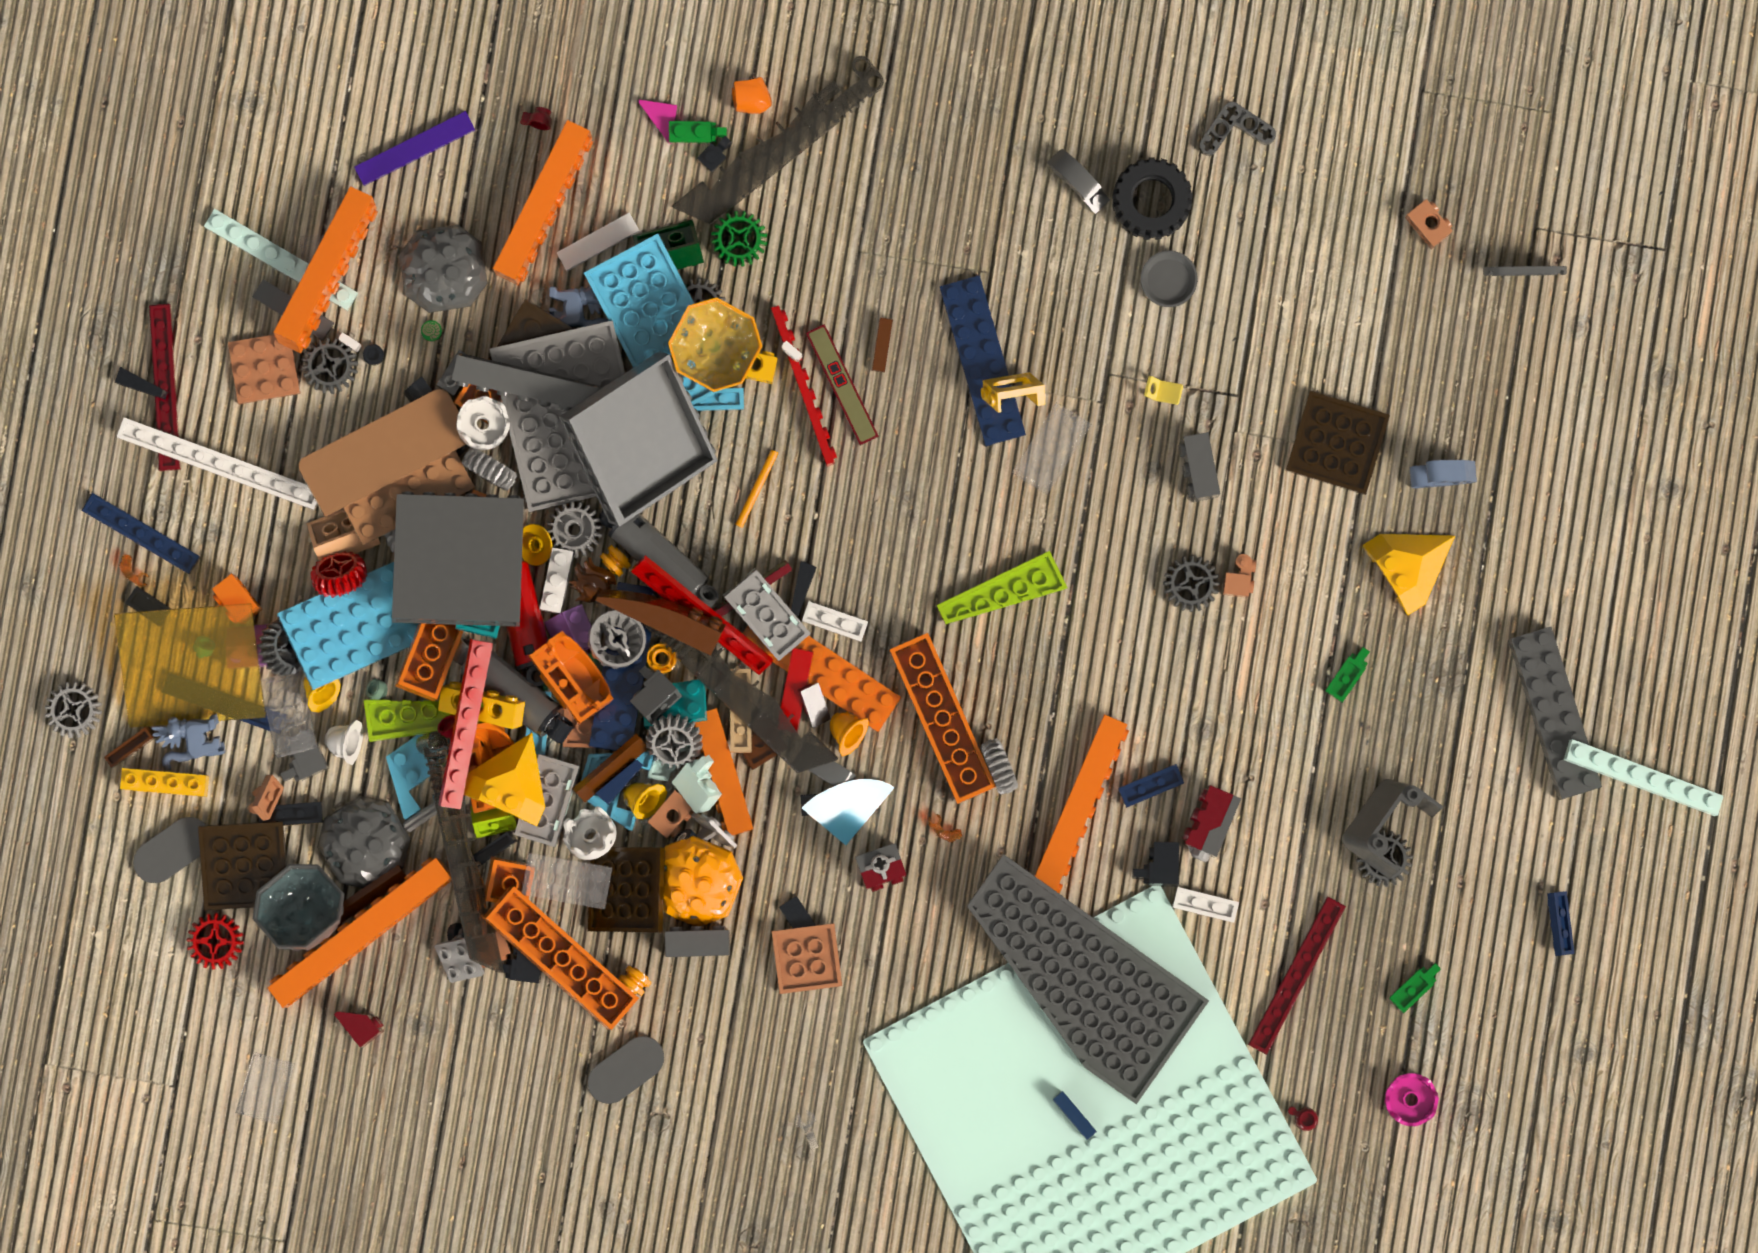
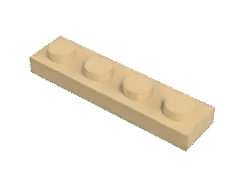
M730 669V753H752L751 669Z

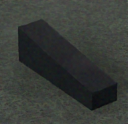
M122 367L119 368L114 383L164 400L166 399L167 391Z
M802 561L800 562L791 611L797 617H799L817 567Z
M507 831L470 856L465 862L471 871H474L491 860V857L497 856L518 842L512 831Z

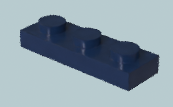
M1177 764L1120 787L1118 790L1127 808L1182 785L1184 781Z
M1567 891L1547 893L1555 956L1575 954Z

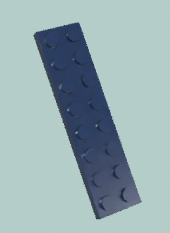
M980 275L940 286L985 447L1026 436L1015 397L1001 399V412L999 413L981 397L983 380L1009 376ZM1010 383V384L999 385V386H994V387H997V388H1006V387H1012V385H1011V383Z
M618 582L616 590L649 594L656 597L659 595L647 586ZM641 623L646 634V644L643 653L635 662L627 667L617 669L603 666L602 675L614 699L594 714L589 747L616 751L634 736L638 710L630 700L643 687L644 677L639 671L647 664L652 627ZM617 636L612 641L615 644L620 639ZM606 649V653L610 655H619L617 651Z

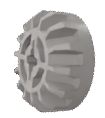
M616 610L606 612L597 618L588 632L589 641L587 644L592 651L593 658L600 661L601 665L609 666L613 669L627 667L635 662L643 653L646 644V634L641 622ZM602 633H604L606 636V646H604L603 648L600 644V638ZM618 636L620 640L614 644L612 640ZM608 648L612 651H617L619 655H610L604 650Z

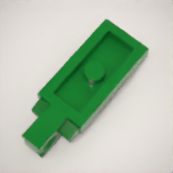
M668 122L669 143L716 142V137L727 136V127H716V123Z
M1362 647L1357 656L1352 653L1346 659L1325 692L1343 703L1366 670L1365 667L1368 663L1364 660L1370 651Z
M1436 963L1428 969L1423 966L1399 987L1389 999L1404 1014L1437 981L1434 976L1441 968Z

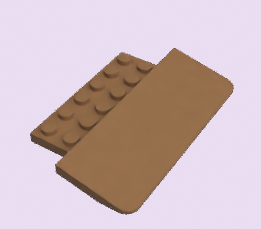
M443 389L434 390L300 460L298 465L299 471L324 517L343 508L362 546L395 529L397 494L409 491L413 492L414 495L432 492L437 496H444V493H455L456 496H460L475 488L456 452L457 449L467 444L462 441L458 434L456 421L459 411L448 392Z

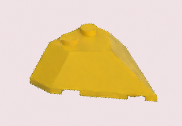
M1379 534L1362 545L1372 562H1376L1398 596L1396 599L1407 616L1426 604L1455 535Z
M530 733L467 774L464 795L507 812L537 827L545 809V802L533 735Z

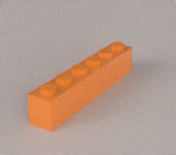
M717 708L707 711V721L694 722V727H699V734H702L703 737L701 741L703 746L700 749V753L704 752L705 757L710 755L714 761L708 771L712 775V781L722 793L715 805L718 814L722 813L724 821H721L723 831L726 830L734 836L754 830L718 710Z

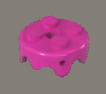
M1407 1073L1396 1077L1389 1084L1385 1093V1105L1389 1115L1398 1123L1406 1126H1419L1431 1120L1436 1114L1439 1096L1433 1083L1427 1077L1420 1074ZM1410 1093L1415 1094L1417 1097V1102L1413 1106L1407 1105L1405 1101L1406 1096Z

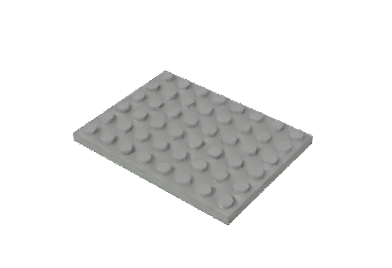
M613 320L490 348L493 361L600 386H606L625 374ZM510 393L509 397L501 395L502 403L506 407L510 421L509 432L528 511L532 512L562 505L563 503H570L571 501L575 502L596 497L593 487L559 416L567 411L559 409V405L551 403L550 406L538 404L539 400L531 398L529 402L517 399L518 395Z

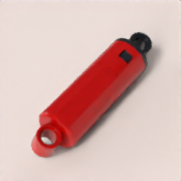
M522 561L520 627L506 626L517 671L527 670V681L533 686L543 687L546 685L543 680L535 682L533 679L534 673L539 670L531 661L529 655L546 644L548 638L528 562Z

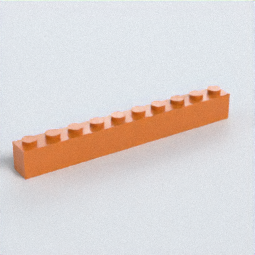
M1105 714L1035 874L1036 878L1059 894L1063 887L1060 884L1062 876L1067 877L1071 868L1068 862L1071 856L1075 858L1080 847L1076 845L1079 837L1084 838L1088 827L1085 826L1087 818L1092 819L1096 807L1093 806L1095 799L1100 800L1105 789L1101 785L1104 779L1108 780L1113 769L1109 768L1112 760L1117 761L1121 749H1118L1120 741L1125 742L1129 730L1126 729L1128 724Z

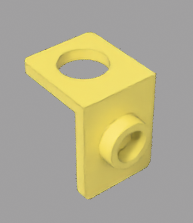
M1149 376L1144 396L1153 401L1178 405L1183 385L1160 381L1153 376ZM1152 383H1154V389H1153V392L1151 393V391H1150L1151 385H1152Z

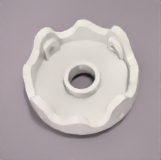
M482 396L465 402L457 416L456 425L458 434L465 444L477 450H489L501 444L509 431L510 421L503 403L487 396ZM479 419L487 420L488 428L484 430L478 428L477 421Z
M596 806L594 810L581 809L575 819L567 818L564 821L565 833L563 841L568 850L579 859L592 860L601 857L610 850L616 840V826L601 807ZM590 833H596L592 839H587Z

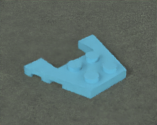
M423 734L416 735L386 756L405 820L421 810L409 791L443 767H446L448 753Z
M644 752L636 760L643 765L642 769L650 771L654 755ZM613 753L589 754L581 781ZM620 793L610 805L596 794L587 801L594 807H601L610 818L629 831H633L636 817L632 811L617 807Z

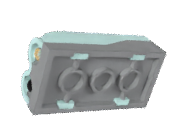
M755 568L733 589L730 588L723 594L724 598L778 661L811 634Z
M539 754L537 763L545 809L537 827L519 819L514 835L556 848L580 766Z

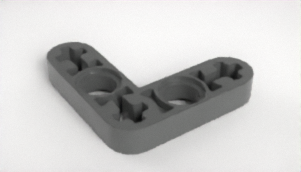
M1229 102L1223 107L1202 138L1199 149L1205 156L1214 155L1234 126L1263 145H1269L1274 142L1276 131L1271 125L1238 103ZM1236 108L1235 113L1238 115H1232L1228 122L1224 120L1229 113L1226 109ZM1251 118L1255 122V127L1247 129L1244 127L1243 121ZM1217 124H1224L1226 132L1219 135L1215 132L1214 127ZM1259 124L1262 125L1260 130H1262L1263 132H1267V130H1269L1271 132V139L1267 138L1266 140H1264L1262 138L1263 134L1259 131L1257 135L1254 134ZM1211 133L1215 138L1220 139V142L1215 140L1212 145L1214 150L1209 149L1206 151L1203 143L1210 142L1212 136H1209V134Z

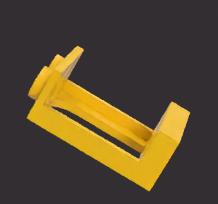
M1030 372L983 380L981 397L998 413L1001 412V399L1025 395L1037 406L1045 405V385ZM1022 382V385L1006 388L994 387L1010 383Z

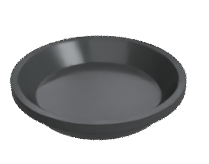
M1177 251L1156 253L1147 260L1141 272L1143 292L1150 301L1162 307H1177L1184 304L1192 297L1197 287L1198 276L1194 264L1187 256Z

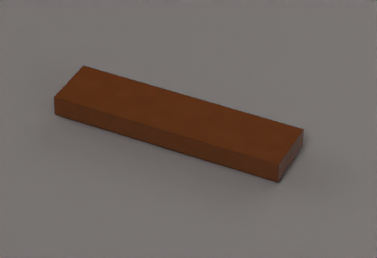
M635 734L572 789L586 803L595 793L648 749L646 744Z
M399 865L346 899L343 903V914L340 924L371 904L378 897L387 893V890L396 883L400 884L405 881L404 877L406 874Z

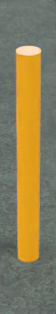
M770 451L735 523L736 526L743 528L777 458L778 452Z

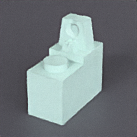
M710 755L703 756L699 760L695 759L693 763H686L672 781V784L696 814L709 811L722 795L717 785L710 779L712 775L708 770L714 762Z

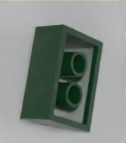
M693 219L632 235L634 244L637 245L659 234L677 270L704 263Z

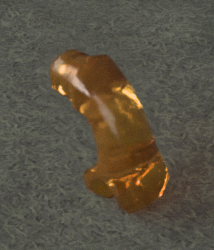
M124 554L121 558L122 561L118 565L125 578L138 586L147 587L148 584L141 583V578H150V576L143 572L138 575L134 574L131 567L132 557Z
M936 814L938 822L935 824L931 822L930 816L928 817V825L939 838L950 843L962 838L961 829L953 831L942 829L940 825L942 819L939 814Z

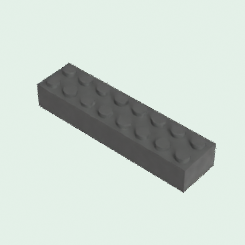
M458 353L452 380H455V384L468 387L469 384L476 385L477 390L488 392L489 389L497 390L498 395L507 397L511 393L518 395L517 399L530 402L532 398L539 400L538 404L550 406L551 403L559 405V409L566 411L605 387L463 353Z
M1552 627L1509 639L1511 652L1558 800L1601 788L1602 785L1597 772L1564 760L1569 740L1573 739L1587 745L1589 744Z

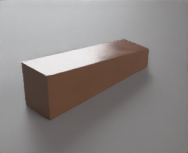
M880 318L872 371L885 373L893 319Z
M150 726L144 727L104 757L111 768L115 767L157 738L152 736L154 731Z

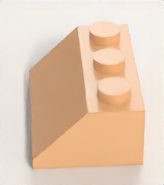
M344 509L307 523L313 549L319 561H322V557L326 558L329 554L333 555L336 552L342 553L346 551L347 553L353 552L355 554L380 544V540L377 538L362 546Z

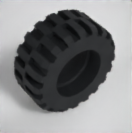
M1149 157L1148 160L1140 159L1135 164L1127 166L1126 170L1119 175L1112 195L1113 211H1115L1117 221L1123 225L1122 228L1132 232V235L1135 237H1144L1143 239L1150 240V238H1155V240L1162 239V237H1168L1176 230H1179L1189 215L1193 199L1190 181H1187L1183 170L1180 171L1174 163H1167L1166 159L1155 160V157ZM1147 180L1159 181L1166 185L1171 192L1172 203L1169 210L1157 218H1150L1140 214L1133 204L1134 190L1140 183Z

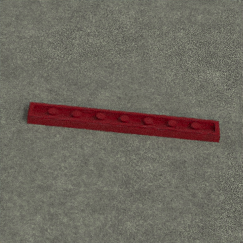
M171 304L149 305L154 385L168 392L165 400L155 397L156 429L179 438ZM158 453L159 471L181 470L179 460Z
M1328 896L1326 897L1248 1043L1249 1046L1267 1055L1346 906Z

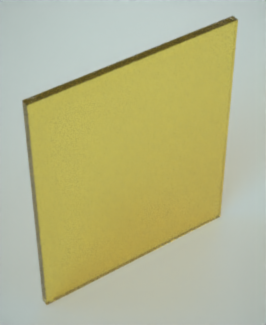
M251 603L114 614L129 728L168 725V719L171 717H176L181 721L183 719L206 720L212 714H217L219 721L266 717Z

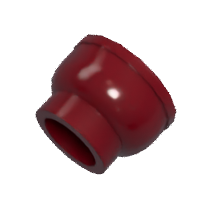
M536 107L533 113L523 112L520 123L522 125H530L538 130H550L552 112L544 107Z
M453 714L443 718L437 727L438 732L450 740L456 716Z
M1295 1107L1288 1108V1114L1295 1116V1124L1300 1130L1310 1131L1317 1126L1318 1115L1313 1109L1308 1107L1296 1110Z

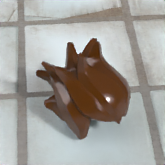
M588 558V563L584 561V568L579 563L576 564L575 572L578 581H569L572 584L569 587L575 589L580 594L575 601L586 603L595 602L603 589H610L611 584L616 585L613 573L608 569L594 565L591 558Z

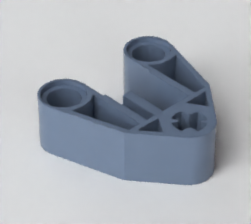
M1434 460L1427 461L1426 465L1409 467L1411 488L1453 486L1477 482L1475 461Z

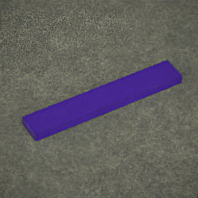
M464 111L354 166L362 184L366 186L475 131V128L467 112Z

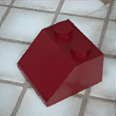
M338 1011L334 1014L360 1048L365 1047L384 1032L381 1028L384 1024L377 1016Z

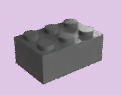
M1208 432L1183 437L1178 445L1180 457H1184L1185 460L1182 469L1184 478L1188 477L1189 484L1186 486L1188 498H1192L1193 503L1218 498L1221 493Z
M703 926L691 927V931H683V927H669L670 932H665L666 957L730 955V930H725V926H712V930L705 931Z

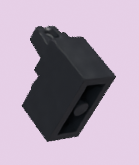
M1154 842L1153 847H1149V860H1153V863L1144 864V869H1133L1132 879H1143V884H1148V886L1178 887L1179 842Z
M515 947L513 955H517L516 959H508L507 964L496 963L495 972L506 973L505 978L530 983L541 982L542 971Z

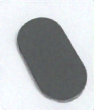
M1567 266L1483 267V275L1489 276V272L1492 276L1558 275V273L1566 275Z
M194 817L181 818L143 844L135 853L133 861L137 875L148 883H161L200 857L198 827L205 826L206 824Z
M645 1036L629 1041L592 1069L588 1078V1088L591 1095L599 1102L605 1104L616 1103L625 1098L661 1070L664 1063V1051L661 1045L655 1039Z

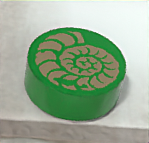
M429 320L422 325L421 334L425 340L435 342L442 336V327L438 322Z

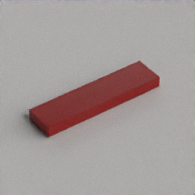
M797 647L792 649L777 724L778 730L798 733L803 709L798 689L808 685L814 651Z

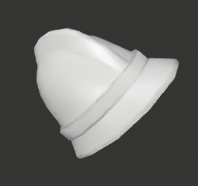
M354 720L350 725L331 727L325 734L324 743L328 750L334 756L343 758L350 765L354 764L361 749L363 740L362 723Z

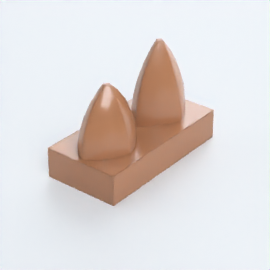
M272 774L266 775L262 785L252 792L256 798L248 806L249 812L258 814L263 821L270 819L284 789Z

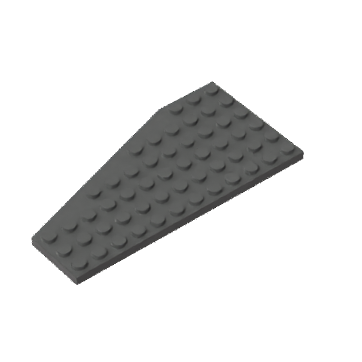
M1003 854L967 904L968 909L1084 1068L1137 1104L1209 1000Z

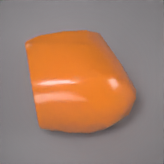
M762 77L734 82L732 97L736 112L761 114L772 106L770 93Z

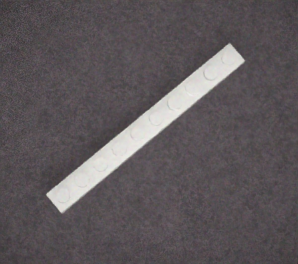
M123 418L117 434L119 439L315 510L317 502L306 484Z

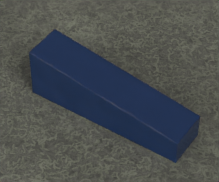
M635 760L595 794L610 805L643 765L638 760Z
M1063 1091L1053 1099L1054 1103L1086 1140L1097 1132Z

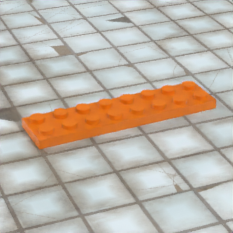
M747 626L742 634L771 656L774 664L788 672L792 650L778 661L753 630ZM806 637L796 647L814 651L808 684L817 681L824 697L845 711L853 713L859 719L868 718V726L879 732L901 697L812 637Z

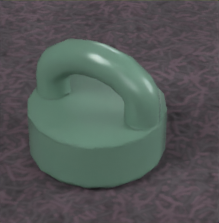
M372 679L366 688L367 697L373 700H384L388 691L387 684L379 679Z

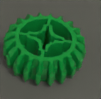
M734 211L735 217L731 218L729 213H726L728 220L725 221L722 217L719 218L722 226L714 225V228L719 232L714 231L711 233L713 237H717V239L711 240L713 245H718L713 249L714 252L721 251L718 255L719 259L726 256L725 264H728L732 259L733 267H736L737 261H740L741 267L745 266L744 260H747L749 265L753 264L751 257L759 260V256L756 253L764 254V249L760 246H767V242L761 240L767 238V233H760L765 230V226L757 227L761 221L758 218L753 222L754 214L752 213L748 218H746V211L742 212V217H738V211ZM744 223L749 226L742 230H737L731 225ZM727 230L732 238L724 248L722 236L724 231ZM754 230L757 235V240L755 246L752 248L748 243L747 238L749 237V235H751L750 233ZM734 234L738 235L739 237L744 235V244L740 241L734 243V241L736 240ZM736 248H742L748 253L743 255H735L730 253V251H733Z

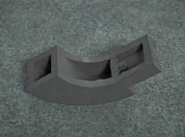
M1060 149L1047 162L1055 174L1077 193L1094 214L1110 201L1092 175L1065 150Z

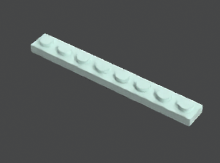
M216 209L213 210L204 225L206 229L298 283L301 281L309 265L307 262ZM338 282L340 283L335 295H331L329 301L348 311L358 292Z
M1569 740L1564 757L1565 761L1712 816H1718L1723 795L1579 741Z

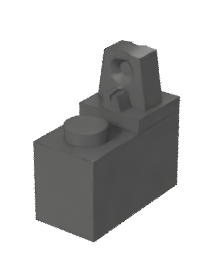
M644 666L639 672L646 679L643 682L645 687L636 692L630 702L652 725L682 695L659 670L652 673Z
M309 729L287 740V752L290 757L294 756L295 759L292 760V763L288 764L290 769L280 773L284 782L295 778L296 782L299 780L303 781L329 769L312 730Z

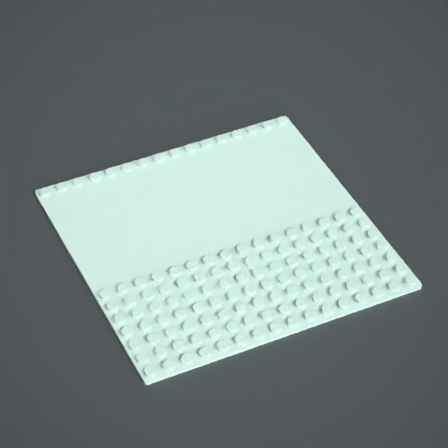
M1152 886L1093 917L1209 1000L1137 1104L1084 1068L1008 963L864 1039L863 1044L973 1253H1186L1317 1182L1314 1172L1161 886ZM1062 1091L1097 1131L1088 1140L1083 1137L1054 1103L1053 1099Z

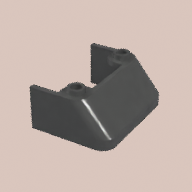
M1385 779L1379 783L1342 836V842L1347 849L1388 879L1397 873L1400 868L1383 856L1388 848V841L1379 831L1400 801L1409 807L1417 806L1432 818L1443 808L1440 803L1418 787L1391 779Z

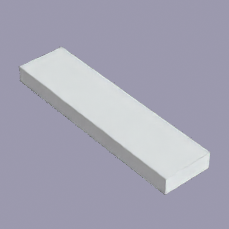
M627 213L558 251L557 255L566 271H569L640 231L630 213Z

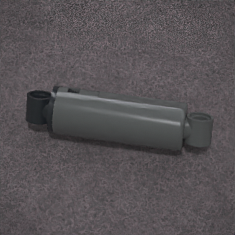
M602 510L599 515L600 522L603 526L612 528L608 536L637 563L646 555L712 608L718 600L719 594L713 586L705 585L709 577L639 513L619 527L609 523Z
M461 637L453 660L462 666V675H464L470 640ZM491 651L484 692L489 690L497 691L501 696L513 695L517 696L518 700L525 701L522 723L539 737L547 734L552 740L562 744L575 727L568 718L562 715L563 707L540 688L529 683L526 677Z

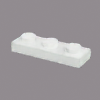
M810 601L807 604L802 622L860 642L868 624V621Z
M1177 887L1172 908L1234 923L1239 902Z

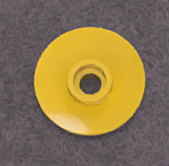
M538 524L525 526L523 528L522 558L528 564L534 566L546 563L552 552V540L549 533Z

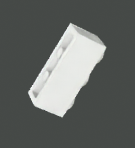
M552 548L540 605L541 611L555 614L563 612L574 560L573 551Z

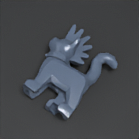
M590 284L587 288L581 286L580 289L574 288L558 291L556 287L550 286L549 296L552 299L564 302L563 311L561 312L555 308H550V314L575 328L608 321L605 318L587 320L584 317L583 305L587 306L588 304L591 314H594V310L600 314V309H602Z
M212 714L206 720L183 719L181 721L176 717H171L168 719L167 726H153L152 730L158 732L153 733L152 736H161L156 740V743L165 741L162 745L163 748L169 743L171 749L175 744L179 748L181 739H186L187 750L182 753L174 751L165 753L162 758V766L170 771L171 760L185 762L202 756L224 754L226 749L224 742H220V736H216L213 740L208 741L206 732L216 728V725L219 723L218 715Z

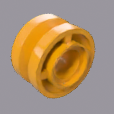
M610 545L608 547L609 553H602L600 555L601 562L614 575L616 574L620 577L623 574L622 569H629L631 564L628 562L629 559L617 547L614 548Z
M661 643L650 648L647 654V663L654 672L659 670L662 674H665L674 669L677 656L671 646ZM665 653L668 656L665 664H658L656 662L658 654Z
M628 965L625 969L627 975H620L618 980L635 995L638 994L642 997L645 993L643 987H649L651 982L640 970Z

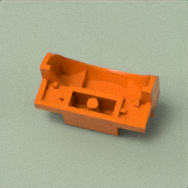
M564 631L549 639L546 644L529 655V658L541 673L540 678L563 709L567 708L578 724L597 713L614 699L606 680L597 666L578 643L566 635Z
M489 723L477 724L468 773L514 744L513 740L505 732L504 727ZM470 798L474 813L495 809V807Z

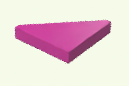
M639 100V104L668 144H672L669 143L668 122L675 121L677 105Z

